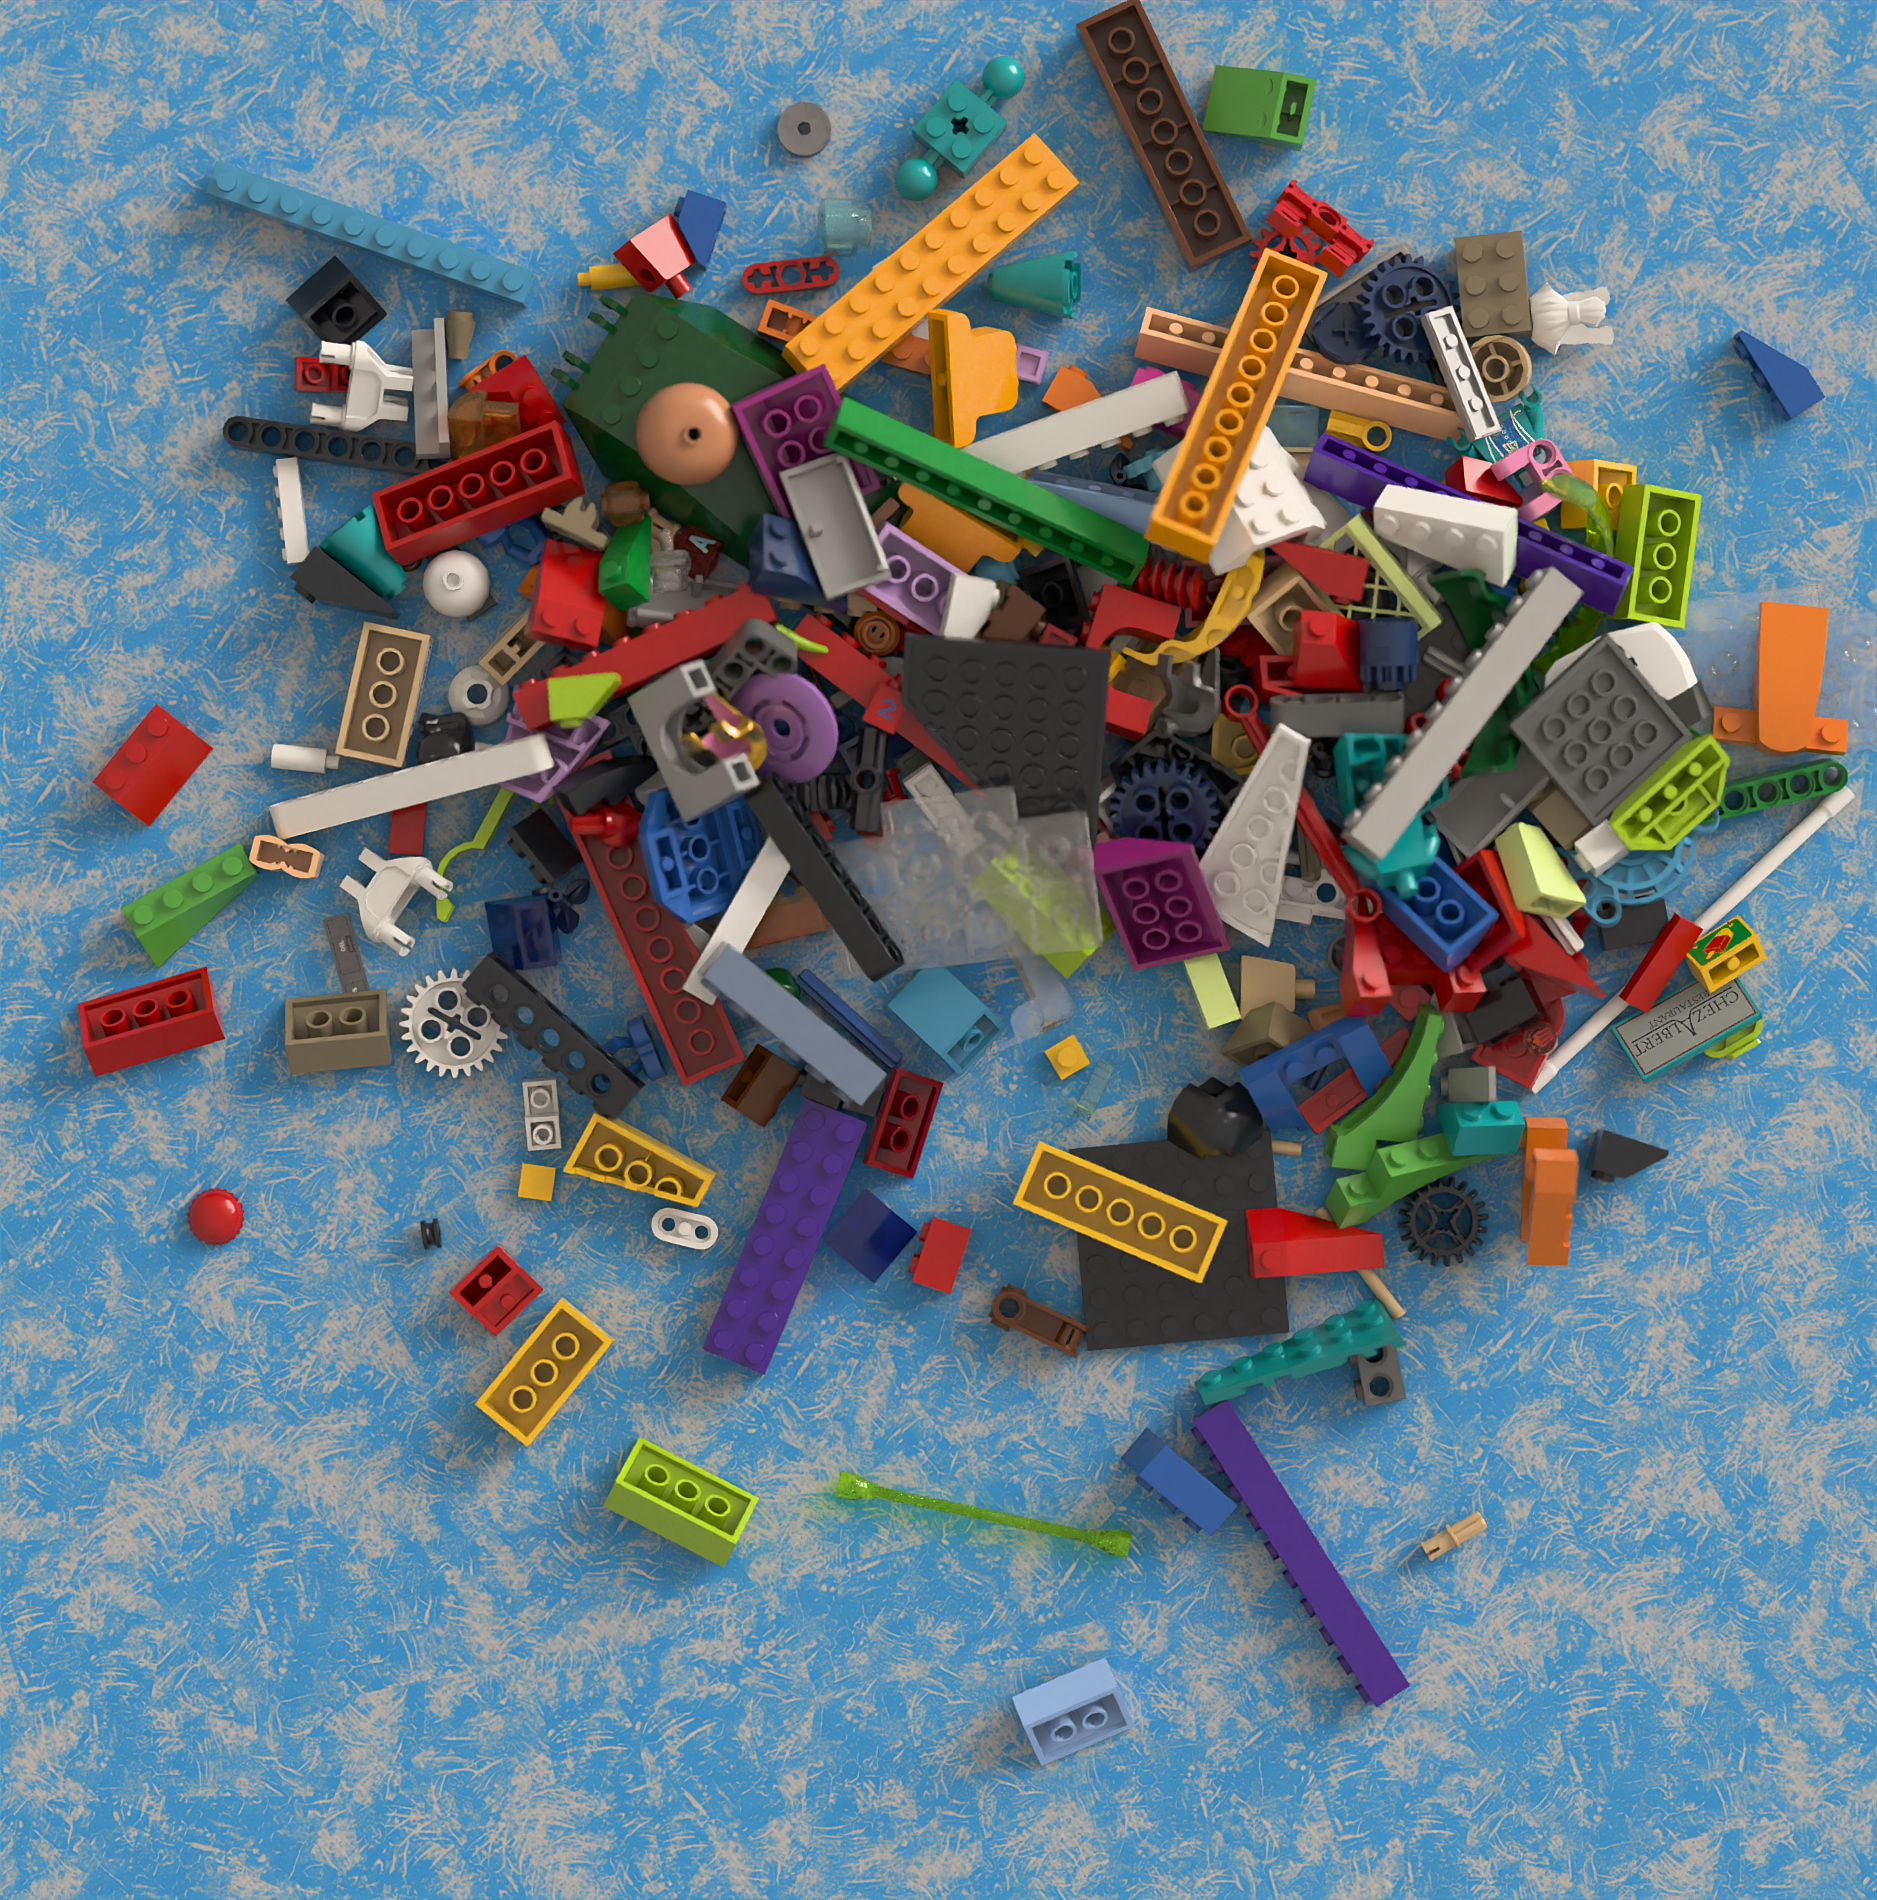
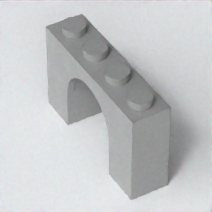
M702 660L678 667L627 699L684 822L705 816L759 785L745 753L722 760L711 768H706L698 764L690 754L687 755L685 747L679 742L680 737L683 736L682 725L686 712L691 706L716 692Z

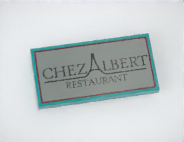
M1738 977L1712 993H1709L1695 979L1655 1001L1648 1013L1639 1010L1610 1028L1638 1075L1646 1084L1762 1019V1014Z

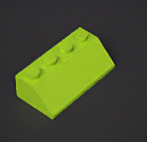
M639 1437L618 1475L604 1507L724 1568L759 1498Z

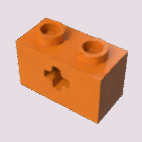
M769 299L757 329L758 336L786 345L818 317Z

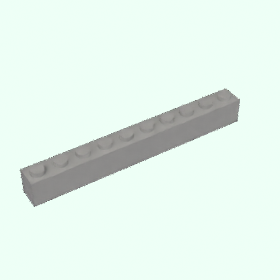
M1553 566L1541 571L1537 569L1530 575L1525 583L1528 588L1521 597L1519 595L1516 596L1505 609L1508 615L1502 623L1497 622L1490 628L1485 636L1488 641L1481 650L1476 649L1465 662V665L1468 667L1461 677L1457 675L1449 682L1445 688L1448 694L1441 703L1436 702L1425 715L1427 722L1421 730L1417 728L1409 735L1404 743L1407 748L1400 757L1396 755L1384 769L1387 775L1381 783L1376 782L1369 788L1364 796L1367 800L1360 810L1355 809L1345 820L1344 825L1347 828L1341 836L1371 861L1383 859L1583 592Z

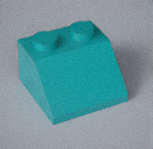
M1517 1101L1436 1104L1435 1109L1452 1156L1517 1154L1525 1126Z

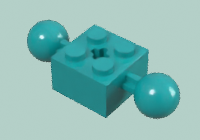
M999 56L990 60L982 73L983 87L976 95L955 79L912 129L913 137L926 147L928 151L922 158L908 159L898 167L895 174V185L898 192L904 198L911 201H922L930 197L938 183L936 171L943 163L962 179H965L1006 131L1007 121L991 107L998 99L1012 98L1021 91L1025 82V74L1017 60L1008 56ZM954 124H966L967 133L959 132L955 135L953 133Z

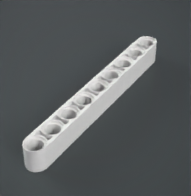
M539 733L282 801L268 808L277 837L279 839H286L537 773L553 767L554 763L545 734Z

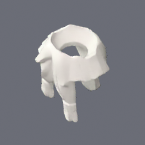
M1546 282L1529 298L1532 317L1531 340L1553 356H1555L1558 347L1562 344L1600 343L1612 345L1614 340L1612 327L1604 326L1598 329L1587 328L1584 325L1598 326L1600 321L1605 318L1606 305L1609 304L1610 293L1607 287L1601 286L1594 290L1560 295Z

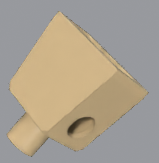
M1241 955L1239 1013L1241 1018L1239 1020H1243L1250 1010L1274 1001L1282 1004L1287 1010L1294 1013L1295 999H1315V979H1295L1296 967L1294 964Z

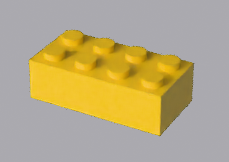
M561 1298L475 1405L528 1447L614 1343L615 1339L566 1299Z

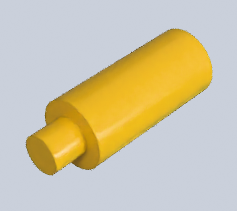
M622 264L590 266V272L577 273L579 287L591 286L592 291L641 286Z

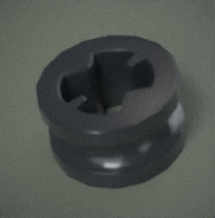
M438 1218L433 1219L431 1223H427L425 1220L420 1221L424 1249L429 1250L432 1245L442 1248Z

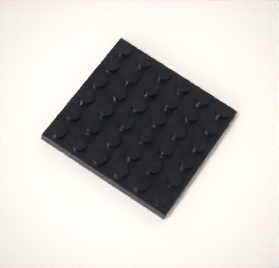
M1271 1130L1263 1131L1261 1139L1232 1158L1225 1154L1219 1156L1206 1155L1204 1159H1201L1168 1140L1069 1149V1154L1227 1220L1202 1283L1076 1231L1085 1325L1091 1327L1089 1332H1086L1087 1351L1289 1332L1284 1276L1250 1278L1245 1210L1278 1208Z

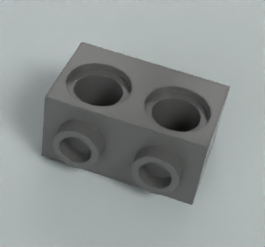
M1392 1344L1380 1347L1381 1356L1375 1362L1366 1361L1363 1355L1348 1357L1350 1366H1357L1359 1376L1358 1380H1353L1357 1400L1363 1399L1365 1406L1406 1399L1397 1349H1394ZM1382 1376L1386 1379L1388 1388L1382 1395H1373L1369 1387L1370 1382L1373 1378Z

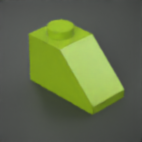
M616 673L548 679L551 720L556 724L561 723V728L581 727V721H590L620 686L621 676Z

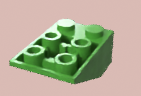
M1216 65L1202 131L1301 151L1316 79L1285 72Z

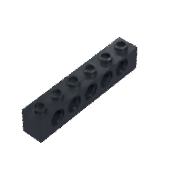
M494 951L486 955L461 985L467 990L465 995L478 1006L483 1004L492 1012L490 1016L498 1025L505 1029L508 1026L518 1034L516 1039L523 1047L530 1051L534 1048L543 1056L541 1061L547 1068L555 1073L560 1071L569 1079L567 1084L580 1095L585 1093L594 1101L593 1107L603 1116L617 1118L646 1085ZM496 984L503 985L507 989L508 998L506 1001H499L495 998L493 988ZM520 1007H528L533 1012L534 1019L531 1024L520 1020L518 1014ZM546 1029H552L558 1033L559 1043L557 1046H551L545 1041L544 1032ZM577 1051L583 1055L585 1059L583 1068H576L570 1063L569 1056L571 1052ZM597 1074H604L609 1078V1090H601L596 1086L595 1077Z

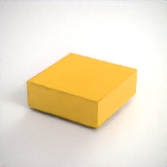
M522 1163L518 1197L552 1201L556 1168Z

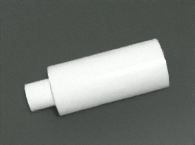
M282 744L273 745L271 768L325 774L327 769H339L340 756L328 755L327 749Z

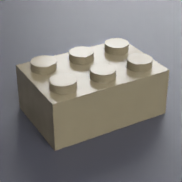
M1522 230L1454 238L1462 326L1467 344H1474L1483 337L1503 335L1514 339L1531 338L1532 319Z

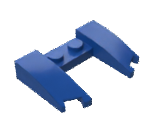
M1345 1016L1239 1070L1245 1086L1273 1134L1277 1133L1278 1129L1297 1128L1298 1131L1309 1129L1286 1086L1346 1056L1369 1098L1377 1092L1376 1086L1386 1075L1391 1076L1394 1073L1364 1016Z

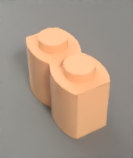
M269 835L254 837L249 861L260 868L269 871H285L292 876L305 880L319 878L324 855L313 847L305 844H288L279 838Z

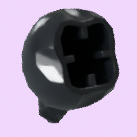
M462 712L443 715L421 713L418 723L420 724V733L425 737L418 742L416 758L419 765L475 750L473 729L465 714Z

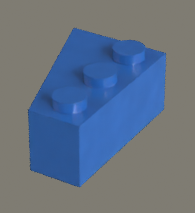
M1149 1428L1142 1432L1121 1457L1138 1474L1134 1480L1149 1493L1155 1488L1162 1494L1159 1501L1171 1512L1175 1513L1177 1509L1182 1511L1186 1515L1182 1521L1197 1534L1203 1529L1212 1536L1238 1506Z

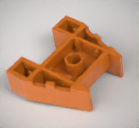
M1525 1117V1126L1518 1148H1523L1520 1240L1528 1241L1526 1264L1568 1266L1570 1228H1572L1573 1222L1571 1207L1572 1203H1575L1577 1156L1575 1150H1567L1568 1126L1565 1118Z

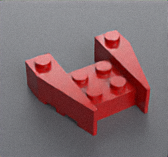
M1356 896L1352 901L1354 912L1363 918L1370 917L1372 913L1369 912L1366 897ZM1380 913L1370 924L1365 926L1354 925L1345 916L1344 932L1346 935L1345 947L1342 950L1341 962H1343V970L1340 976L1339 989L1347 1017L1378 1016L1392 996L1389 985L1433 983L1440 1013L1471 1012L1486 992L1481 972H1472L1466 958L1448 973H1445L1384 913Z

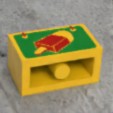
M1739 915L1695 941L1685 956L1691 974L1709 993L1714 992L1767 959L1758 935Z

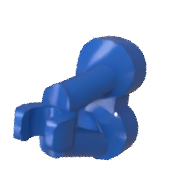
M526 517L480 535L476 540L486 549H490L502 542L507 555L532 567L538 561L540 562L545 539L550 538L537 519ZM517 524L529 530L536 543L533 550L514 543L509 534V528L512 525Z
M643 1015L627 1021L629 1037L614 1036L602 1046L612 1055L622 1048H635L639 1055L638 1059L627 1068L636 1076L642 1070L651 1081L667 1076L666 1068ZM596 1075V1077L601 1076L604 1083H610V1080L606 1075Z

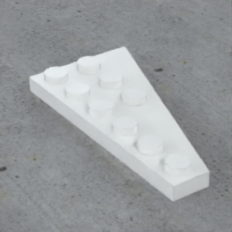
M1281 723L1199 863L1221 920L1268 948L1272 941L1310 740Z

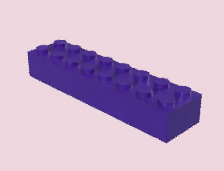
M805 1098L705 1340L703 1350L761 1374H766L868 1123Z

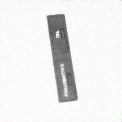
M345 913L324 919L323 924L343 993L369 991V984L349 914Z

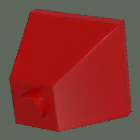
M1301 610L1293 621L1292 687L1359 692L1361 690L1359 623L1336 612Z

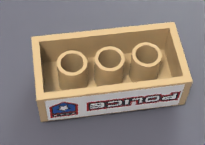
M364 621L335 754L383 766L405 769L432 650L433 638L430 635Z

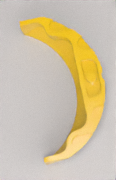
M1265 547L1253 551L1245 566L1229 571L1209 616L1193 631L1178 640H1167L1158 648L1134 651L1123 646L1121 652L1148 665L1156 666L1159 653L1172 655V664L1193 659L1221 643L1243 620L1251 607L1253 597L1258 592L1264 568Z

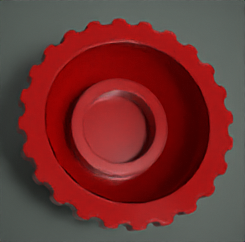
M210 1188L208 1191L204 1190L202 1194H198L196 1199L192 1200V1205L189 1206V1213H187L189 1217L187 1222L190 1224L189 1229L193 1231V1235L198 1237L199 1241H204L207 1245L212 1244V1246L216 1244L223 1245V1243H229L231 1239L234 1240L235 1236L240 1233V1229L243 1228L242 1222L245 1220L243 1217L244 1210H242V1204L238 1202L239 1199L234 1197L232 1192L228 1193L226 1189L220 1190V1188L215 1190Z

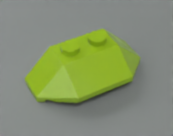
M1709 733L1685 743L1614 809L1608 825L1629 850H1670L1720 805L1726 769L1729 767L1730 758Z

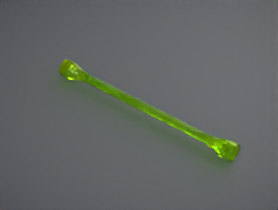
M845 1471L840 1472L835 1496L848 1500L865 1498L875 1500V1498L878 1499L879 1497L880 1500L884 1498L885 1501L888 1499V1501L901 1502V1504L905 1503V1505L909 1504V1506L913 1504L914 1507L920 1508L922 1506L923 1509L926 1507L927 1510L930 1508V1510H939V1512L943 1511V1513L947 1512V1514L951 1512L952 1515L956 1514V1516L960 1515V1517L964 1515L965 1518L967 1516L970 1519L973 1517V1519L977 1518V1520L981 1519V1521L985 1520V1522H994V1524L998 1523V1525L1002 1523L1003 1526L1005 1524L1008 1527L1011 1525L1012 1528L1015 1526V1528L1028 1529V1531L1032 1530V1532L1036 1531V1533L1040 1532L1041 1534L1045 1532V1535L1049 1533L1050 1536L1053 1534V1536L1066 1537V1539L1083 1541V1543L1087 1541L1090 1544L1089 1546L1098 1547L1109 1555L1126 1559L1132 1537V1532L1119 1529L1104 1531L1093 1529L1088 1532L1087 1529L1084 1531V1529H1075V1527L1058 1525V1523L1054 1525L1053 1522L1050 1524L1049 1521L1046 1523L1044 1520L1041 1522V1520L1037 1521V1519L1033 1520V1518L1020 1517V1515L1016 1516L1013 1514L1012 1516L1011 1513L1009 1515L1006 1512L1003 1514L1002 1511L999 1513V1511L986 1510V1508L982 1509V1507L978 1508L973 1505L969 1507V1504L965 1506L964 1503L961 1505V1503L948 1502V1500L944 1501V1499L940 1500L935 1497L931 1499V1496L927 1498L926 1495L923 1497L921 1494L920 1496L919 1494L914 1495V1493L910 1494V1492L906 1493V1491L893 1490V1488L889 1490L888 1487L885 1489L882 1486L881 1488L878 1483L869 1482L858 1474Z

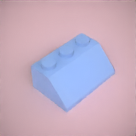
M1106 1657L1012 1697L1041 1766L1135 1727Z

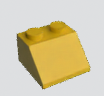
M1597 459L1566 461L1574 474L1576 486L1574 491L1562 501L1560 511L1561 529L1580 532L1617 533L1623 485L1636 484L1637 466Z

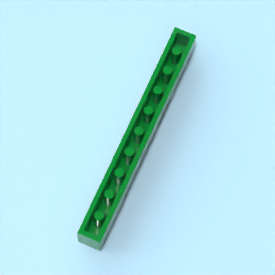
M845 396L831 419L824 446L1129 586L1132 585L1145 565L1150 541L1144 539V534Z

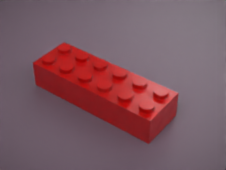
M555 420L372 493L386 551L402 567L541 512L545 508H551L584 495L586 492L571 438Z

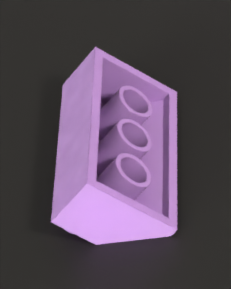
M881 519L875 528V532L892 576L889 580L863 589L932 634L939 635L951 572L965 573Z

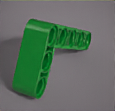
M1691 726L1687 728L1693 735V740L1701 736ZM1821 758L1726 781L1720 805L1716 807L1719 812V820L1837 792L1846 786L1848 772L1835 759ZM1829 767H1836L1837 776L1834 781L1825 783L1823 781L1824 771ZM1796 775H1803L1805 778L1803 787L1797 791H1792L1790 788L1791 779ZM1763 783H1771V794L1766 798H1758L1757 790L1759 786ZM1730 791H1738V802L1733 806H1726L1724 803L1726 794ZM1710 813L1699 824L1713 822V815Z

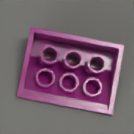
M825 363L758 390L730 404L739 425V432L778 517L796 521L788 495L779 476L780 472L837 453V451L823 445L831 419L842 402ZM847 456L862 496L881 488L872 467Z
M1126 837L1094 845L1093 872L1133 971L1231 950L1230 941L1192 844Z

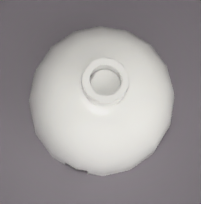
M451 550L441 553L431 560L424 572L422 586L425 598L434 610L447 617H465L472 615L484 605L489 596L490 580L488 570L479 558L467 551Z

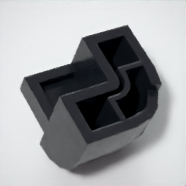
M1211 1077L1199 1087L1189 1083L1180 1092L1169 1112L1167 1140L1201 1159H1204L1206 1155L1219 1156L1225 1154L1232 1158L1263 1137L1262 1114L1248 1089L1238 1081L1231 1087L1214 1077Z

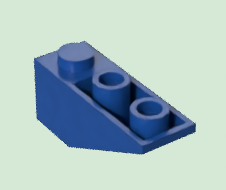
M1743 330L1733 336L1736 341L1733 344L1734 350L1742 361L1748 360L1754 370L1751 372L1754 382L1761 390L1763 388L1766 389L1771 397L1769 405L1778 418L1783 416L1787 422L1825 398L1808 368Z

